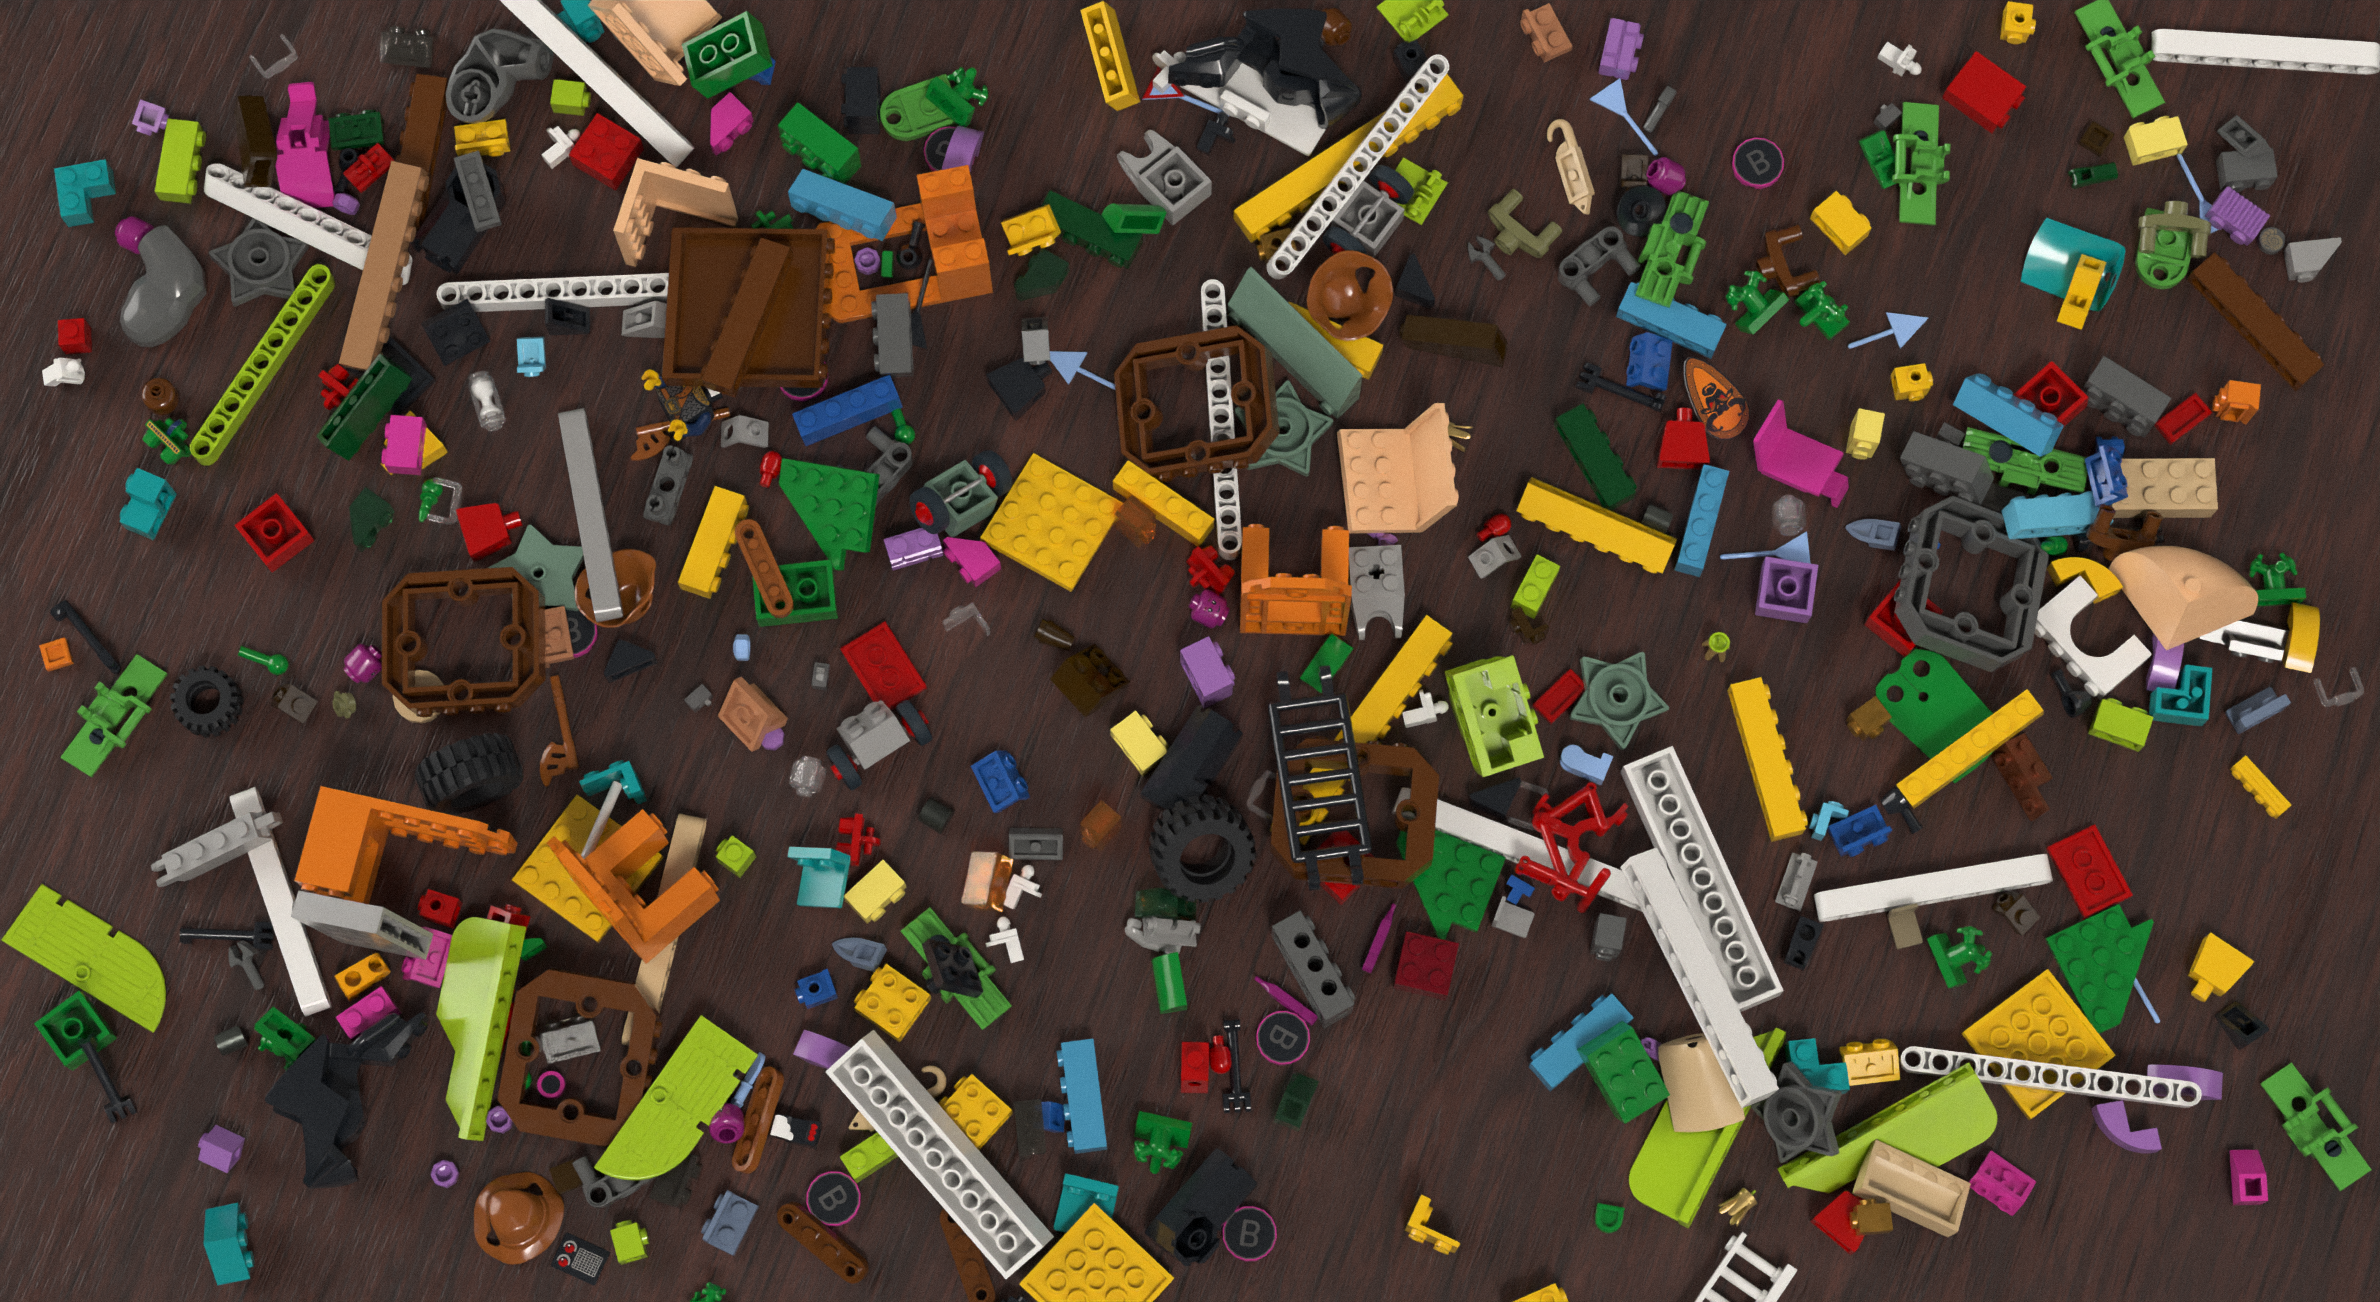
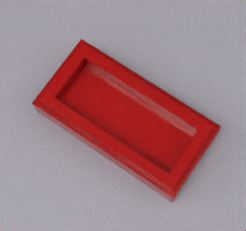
M2194 393L2158 420L2154 426L2171 445L2209 417L2212 411L2197 393Z
M1570 668L1532 707L1551 725L1582 696L1585 691L1583 680Z

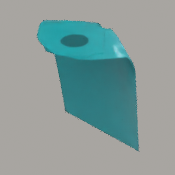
M2046 218L2028 250L2021 282L2065 299L2081 254L2105 261L2107 263L2090 310L2099 312L2107 303L2116 287L2124 263L2125 247L2115 241ZM2110 272V278L2106 282L2104 279L2105 275ZM2117 273L2116 279H2115V281H2114V284H2113V286L2111 287L2112 280H2113L2115 274Z

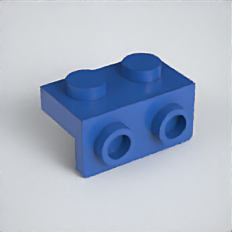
M1649 332L1634 336L1630 343V359L1626 372V385L1629 387L1641 385L1659 392L1667 390L1673 340Z
M2105 444L2099 446V453L2085 458L2095 505L2098 508L2102 504L2111 505L2128 497L2126 489L2128 483L2122 473L2121 455L2117 449Z
M1877 805L1827 827L1841 857L1847 854L1849 857L1856 856L1864 851V846L1871 843L1874 847L1888 841L1887 836L1893 831L1891 826L1887 827Z

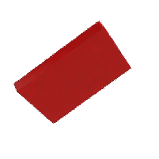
M885 621L840 648V651L873 702L882 700L890 710H893L903 701L909 700L927 689L926 684Z
M2095 824L2046 848L2084 920L2133 896Z

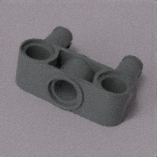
M1612 226L1603 229L1561 262L1557 276L1560 284L1572 291L1575 290L1590 307L1601 296L1587 281L1589 275L1598 271L1610 259L1616 260L1628 276L1637 272L1641 265L1627 250L1628 246L1623 239L1622 232ZM1612 238L1617 244L1613 246L1607 245L1604 239ZM1567 268H1571L1575 270L1577 274L1574 276H1568L1564 273V270Z
M875 426L869 431L866 439L882 451V456L867 470V472L880 474L877 505L911 468L913 457L911 449L907 444L901 443L896 439H890ZM898 453H905L907 458L902 462H897L894 460V456Z
M671 445L663 450L658 471L649 497L646 500L643 515L645 519L667 526L671 525L692 465L693 454L686 453L680 448H674ZM665 482H675V486L671 491H662V486Z
M587 1156L572 1163L583 1183L581 1186L582 1192L587 1202L595 1208L607 1207L633 1194L642 1186L657 1178L623 1180L608 1175L602 1178L597 1176ZM597 1188H603L606 1192V1198L601 1203H595L592 1200V1193Z

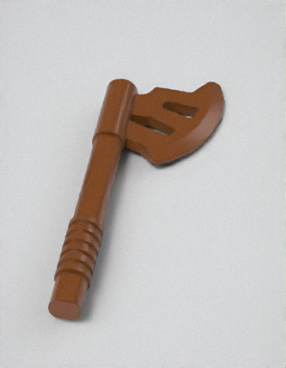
M729 407L713 410L715 416L713 420L730 416ZM658 422L636 427L639 439L636 440L637 451L631 456V460L648 459L661 452L670 441V437L663 433L668 431L670 422ZM651 435H655L659 441L657 444L651 439ZM644 444H647L650 449L645 451Z
M558 675L550 677L564 743L563 745H557L551 742L543 752L540 761V775L546 787L550 785L552 777L564 774L566 768L569 770L579 768L564 694L562 693L563 689ZM552 754H565L566 757L554 758ZM549 765H558V768L548 770Z

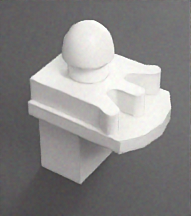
M1887 42L1877 57L1894 69L1893 73H1897L1900 76L1906 70L1912 75H1918L1922 71L1920 64L1913 62L1917 51L1911 45H1908L1903 52Z
M1164 50L1161 54L1155 53L1152 56L1155 64L1162 69L1153 79V87L1162 94L1171 85L1168 84L1169 66L1185 62V53L1177 52L1172 57Z
M559 126L554 129L550 127L547 129L549 136L555 144L545 151L542 157L551 169L566 157L569 158V153L574 147L573 142H577L580 138L579 130L572 129L565 135Z
M54 359V364L42 370L44 385L57 386L60 383L82 384L85 378V372L80 363L81 359Z
M1423 689L1419 690L1423 707L1402 712L1406 728L1436 722V714L1445 713L1449 708L1448 703L1438 701V703L1433 704L1431 693L1424 694Z
M1025 865L1021 870L1020 876L1013 875L1001 904L1015 909L1023 890L1041 898L1042 893L1038 892L1040 885L1030 881L1031 877L1034 876V868L1031 865Z
M1000 917L997 921L1000 933L989 935L991 942L985 943L986 947L1006 942L1010 962L1014 963L1024 960L1016 928L1010 929L1009 919Z

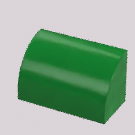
M1112 203L1103 210L1102 217L1115 233L1159 234L1167 212L1160 205Z
M1178 952L1152 959L1160 1014L1187 1010Z

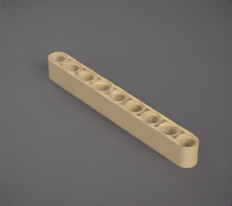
M679 813L657 898L693 867L696 868L705 834L706 819ZM678 937L647 964L641 960L636 983L642 988L658 1013H660ZM628 1012L622 1036V1045L629 1046L634 1012Z

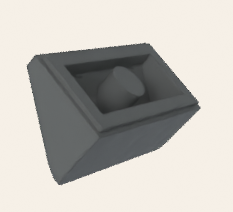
M2238 115L2217 131L2223 139L2245 158L2271 150L2266 140Z
M1010 828L1009 859L1063 860V828Z

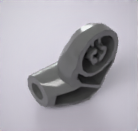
M494 28L475 35L466 53L454 66L448 80L446 90L448 109L453 116L465 123L478 124L489 120L512 97L516 81L544 80L549 75L553 64V51L542 40L511 30Z
M167 225L154 228L140 241L138 250L145 264L146 274L134 282L121 309L120 323L122 330L131 342L140 347H154L174 337L188 323L194 308L207 294L204 269L192 251Z

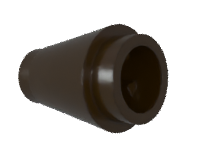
M1042 618L1033 638L1038 639V643L1069 651L1075 636L1070 635L1069 632L1051 619L1047 621Z

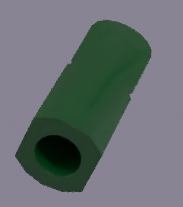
M2115 162L2091 167L2076 168L2070 170L2068 175L2073 180L2072 189H2078L2092 184L2116 180L2118 178V171ZM2087 174L2089 179L2083 180L2082 175Z

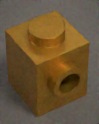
M1290 228L1260 236V245L1256 246L1260 261L1265 260L1266 266L1270 258L1291 233ZM1292 240L1291 246L1295 251H1297L1294 240ZM1276 260L1275 265L1283 264L1284 262Z
M1875 696L1849 715L1847 726L1850 732L1855 737L1859 736L1862 741L1867 737L1873 740L1884 732L1883 726L1892 717Z
M1876 1199L1860 1200V1205L1855 1206L1853 1212L1850 1213L1851 1229L1856 1230V1236L1883 1234L1893 1231L1890 1203H1877Z

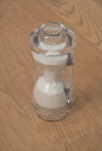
M481 371L468 377V387L481 428H487L488 431L502 428L506 417L493 377L489 375L488 371ZM492 396L494 397L496 405L492 402ZM478 400H480L482 403V409L480 408Z

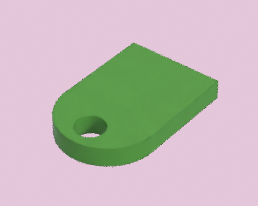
M946 74L938 76L951 88ZM934 78L894 91L883 101L880 109L881 123L884 130L891 137L901 141H911L930 135L939 128L958 125L925 97L930 81ZM891 114H898L901 116V120L897 124H890L887 122V117Z
M2147 208L2144 216L2164 214V211ZM2158 230L2156 231L2155 252L2152 254L2139 252V240L2135 267L2141 280L2156 289H2168L2179 284L2189 268L2192 235L2187 232ZM2156 269L2163 270L2166 273V279L2162 281L2157 280L2153 275V271Z

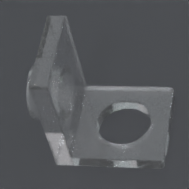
M973 602L966 607L959 606L949 613L950 617L942 621L943 627L947 632L969 617L974 616L987 636L991 634L989 626Z

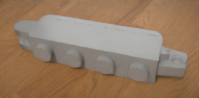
M262 811L258 813L249 812L161 855L162 859L151 865L153 872L162 871L165 868L167 871V875L156 880L157 886L164 887L176 881L191 880L272 840L270 830L283 823L280 813L270 812L264 814Z

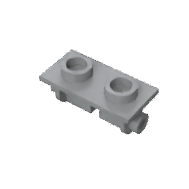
M1792 852L1775 900L1776 903L1801 911L1818 863L1811 859V855L1806 853L1798 855Z
M1152 916L1151 919H1142L1144 941L1146 943L1197 946L1196 934L1200 932V923H1196L1195 920L1173 921L1172 919H1161L1156 916Z

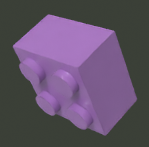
M1765 557L1761 566L1755 615L1808 623L1812 616L1818 565Z
M1209 636L1180 650V663L1203 708L1231 696L1233 686L1235 685L1233 681L1235 676L1230 666H1224L1221 658L1223 653L1217 642L1212 643Z

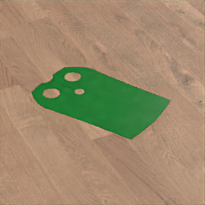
M1915 649L1901 660L1902 664L1897 672L1888 673L1876 686V697L1891 715L1890 722L1930 759L1993 714L1942 655L1928 650ZM1919 660H1924L1930 665V672L1925 677H1918L1913 672V666ZM1896 685L1902 688L1904 695L1901 701L1891 702L1887 698L1886 693L1889 687ZM1921 692L1928 694L1927 701L1922 702L1919 700L1918 696ZM1993 752L1984 757L1982 760H1980L1974 766L1969 768L1963 774L1958 776L1956 779L1953 780V782L1956 783L1963 777L1968 775L1980 764H1982Z

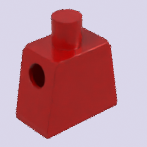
M1678 408L1676 421L1666 422L1657 468L1702 470L1704 464L1709 465L1710 458L1705 425L1703 422H1692V409Z
M498 503L455 509L469 555L473 562L479 561L510 545L512 541L508 530L523 526L518 511L503 515Z
M1182 1041L1181 1093L1208 1094L1209 1042Z
M1845 1190L1810 1222L1848 1254L1852 1255L1858 1249L1865 1235L1856 1236V1230L1851 1229L1850 1213L1853 1212L1855 1206L1860 1205V1200L1865 1199L1857 1195L1854 1196Z

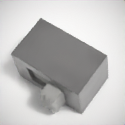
M1893 103L1888 107L1883 104L1880 108L1881 113L1875 118L1874 124L1880 130L1886 131L1900 118L1902 112Z
M1944 422L1936 439L1959 446L1965 433Z
M815 662L811 684L812 689L827 691L830 664Z
M701 684L684 700L696 713L705 704L707 707L710 704L712 705L710 700L713 696Z

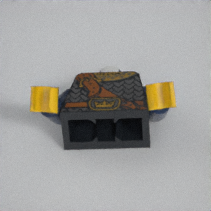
M646 370L641 377L642 380H647L644 384L646 390H652L654 386L657 388L655 391L659 404L670 422L668 432L674 431V439L677 441L690 436L702 435L715 417L711 403L723 398L722 393L708 388L703 390L701 386H667L662 376H659L654 370Z

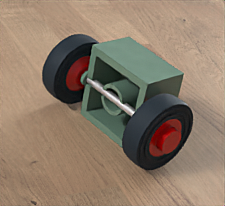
M985 450L973 458L972 467L964 460L925 483L923 488L915 491L910 496L911 511L919 525L928 533L937 534L945 530L953 538L992 514L998 496L1005 494L1012 487L1011 473L1004 460L992 450Z

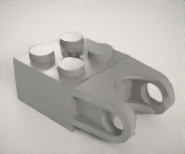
M1148 130L1144 133V139L1152 152L1149 156L1136 158L1129 153L1121 151L1117 154V159L1121 168L1137 190L1152 205H1160L1166 210L1165 218L1173 226L1211 195L1212 181L1178 146L1174 147L1155 131Z
M1401 545L1349 547L1348 578L1349 585L1352 586L1350 607L1358 640H1365L1366 624L1374 617L1387 619L1391 624L1395 638H1401L1405 598ZM1372 572L1381 574L1379 579H1373Z

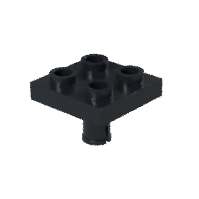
M468 299L421 323L444 366L491 342Z
M928 939L922 944L932 973V977L926 981L929 991L938 994L941 990L974 998H978L984 992L969 948Z

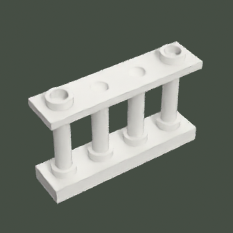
M1742 1232L1738 1237L1733 1235L1724 1247L1728 1251L1694 1302H1702L1704 1298L1710 1302H1730L1711 1289L1720 1275L1754 1298L1755 1302H1777L1797 1272V1269L1789 1264L1783 1269L1771 1265L1742 1244L1747 1236ZM1735 1253L1771 1277L1770 1281L1773 1282V1285L1769 1291L1765 1289L1761 1291L1727 1267Z

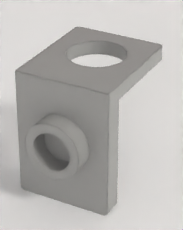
M741 415L723 421L721 424V447L725 448L738 442L762 448L768 447L769 423ZM732 425L733 433L730 439H728V429Z
M1509 535L1491 539L1468 556L1481 579L1491 574L1504 563L1518 560L1522 557ZM1503 543L1508 545L1512 554L1505 549Z
M1502 896L1492 926L1525 939L1535 913L1505 902L1506 897Z

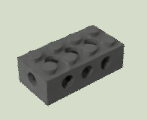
M1300 910L1273 925L1271 936L1323 1028H1326L1350 1015L1356 998L1348 985L1343 986L1340 978L1342 973L1335 962L1330 963L1327 958L1329 951L1322 938L1317 940L1314 930L1316 928L1309 915L1304 917ZM1304 942L1307 944V947L1298 948L1295 943ZM1317 965L1321 970L1313 972L1308 967ZM1329 988L1333 990L1334 994L1328 996L1323 994L1321 990Z

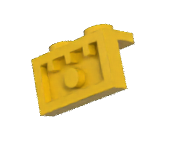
M506 119L454 126L455 150L458 157L475 151H479L481 156L489 155L492 157L501 156L504 152H510Z
M1049 204L1010 217L1001 222L1011 245L1007 250L1008 255L1017 253L1018 256H1022L1033 250L1032 247L1038 245L1041 248L1048 247L1055 243L1054 239L1061 233Z
M1876 1039L1873 1043L1869 1044L1850 1042L1846 1046L1839 1047L1843 1063L1846 1062L1849 1086L1900 1080L1898 1048L1893 1041Z

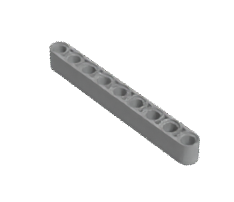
M585 408L558 413L595 618L597 623L623 617V609Z

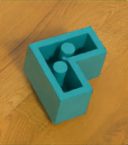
M590 0L560 1L563 11L557 14V16L585 43H591L600 38L601 34L604 33L601 20L588 6L591 2Z
M106 159L54 168L60 215L68 227L94 223L91 198L116 194L113 169Z
M136 468L134 474L129 475L125 484V492L131 499L128 505L125 504L123 506L119 522L125 529L154 541L177 493L165 479Z
M2185 665L2179 671L2178 689L2157 687L2150 694L2149 715L2154 717L2153 721L2202 727L2209 720L2212 668Z
M1815 1038L1788 1041L1785 1044L1786 1063L1793 1062L1813 1086L1840 1090L1842 1094L1850 1090L1846 1062L1819 1065Z
M238 1203L205 1210L203 1244L217 1286L250 1279L251 1267L255 1266L253 1252L247 1251L246 1248L248 1240L245 1229L249 1228L248 1218L245 1212L241 1213Z

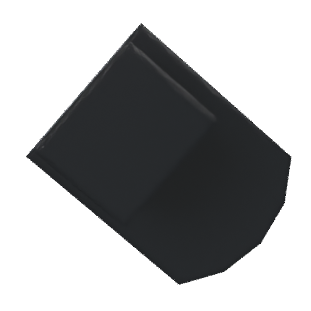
M1225 112L1219 113L1216 116L1215 122L1209 119L1197 145V151L1209 156L1217 138L1231 144L1235 143L1236 139L1232 137L1234 132L1232 129L1225 127V124L1228 123V115Z

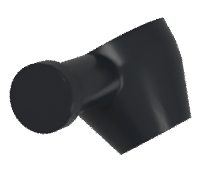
M346 148L339 155L338 165L342 173L337 187L334 189L335 194H347L346 190L350 181L343 175V172L353 165L361 155L356 149ZM347 156H353L351 160H345Z
M913 221L908 244L901 246L897 251V262L906 270L915 269L922 262L923 255L918 244L926 224ZM906 252L913 254L911 262L905 261L904 254Z
M2057 670L2050 676L2062 693V705L2069 717L2075 718L2083 714L2092 705L2091 697L2087 691H2072L2063 675V670Z
M1895 785L1888 790L1880 800L1888 815L1901 813L1911 829V834L1923 828L1922 824H1919L1898 787Z

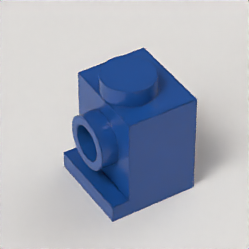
M828 969L797 981L799 987L795 988L798 1001L800 1004L805 1002L807 1009L838 998ZM817 984L819 991L811 993L809 991L810 986Z

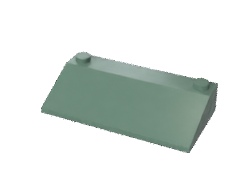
M1250 267L1228 303V318L1233 324L1241 325L1254 339L1263 344L1272 353V356L1320 402V408L1328 416L1332 414L1338 419L1360 398L1363 375Z

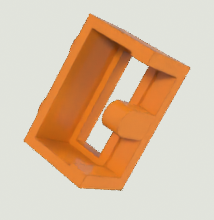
M2229 380L2224 388L2220 389L2219 394L2214 396L2212 411H2216V417H2220V420L2239 422L2240 420L2242 423L2247 424L2259 410L2261 384Z

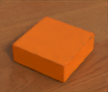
M65 637L39 645L45 668L48 672L74 664L68 641Z

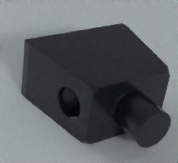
M1021 358L988 373L986 377L989 386L1013 419L1017 421L1044 396L1046 388L1042 380L1053 372L1046 361L1044 364L1031 367L1029 362H1024V358Z

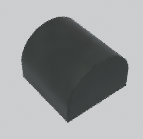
M1649 505L1641 524L1666 534L1673 515L1658 507Z
M931 797L921 810L918 821L941 834L955 811Z
M235 1026L214 1035V1040L223 1056L249 1045L244 1028L241 1026Z

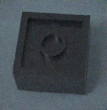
M846 67V74H842L841 79L842 84H846V88H844L846 104L841 105V114H846L844 127L848 128L849 134H880L881 83L878 67Z

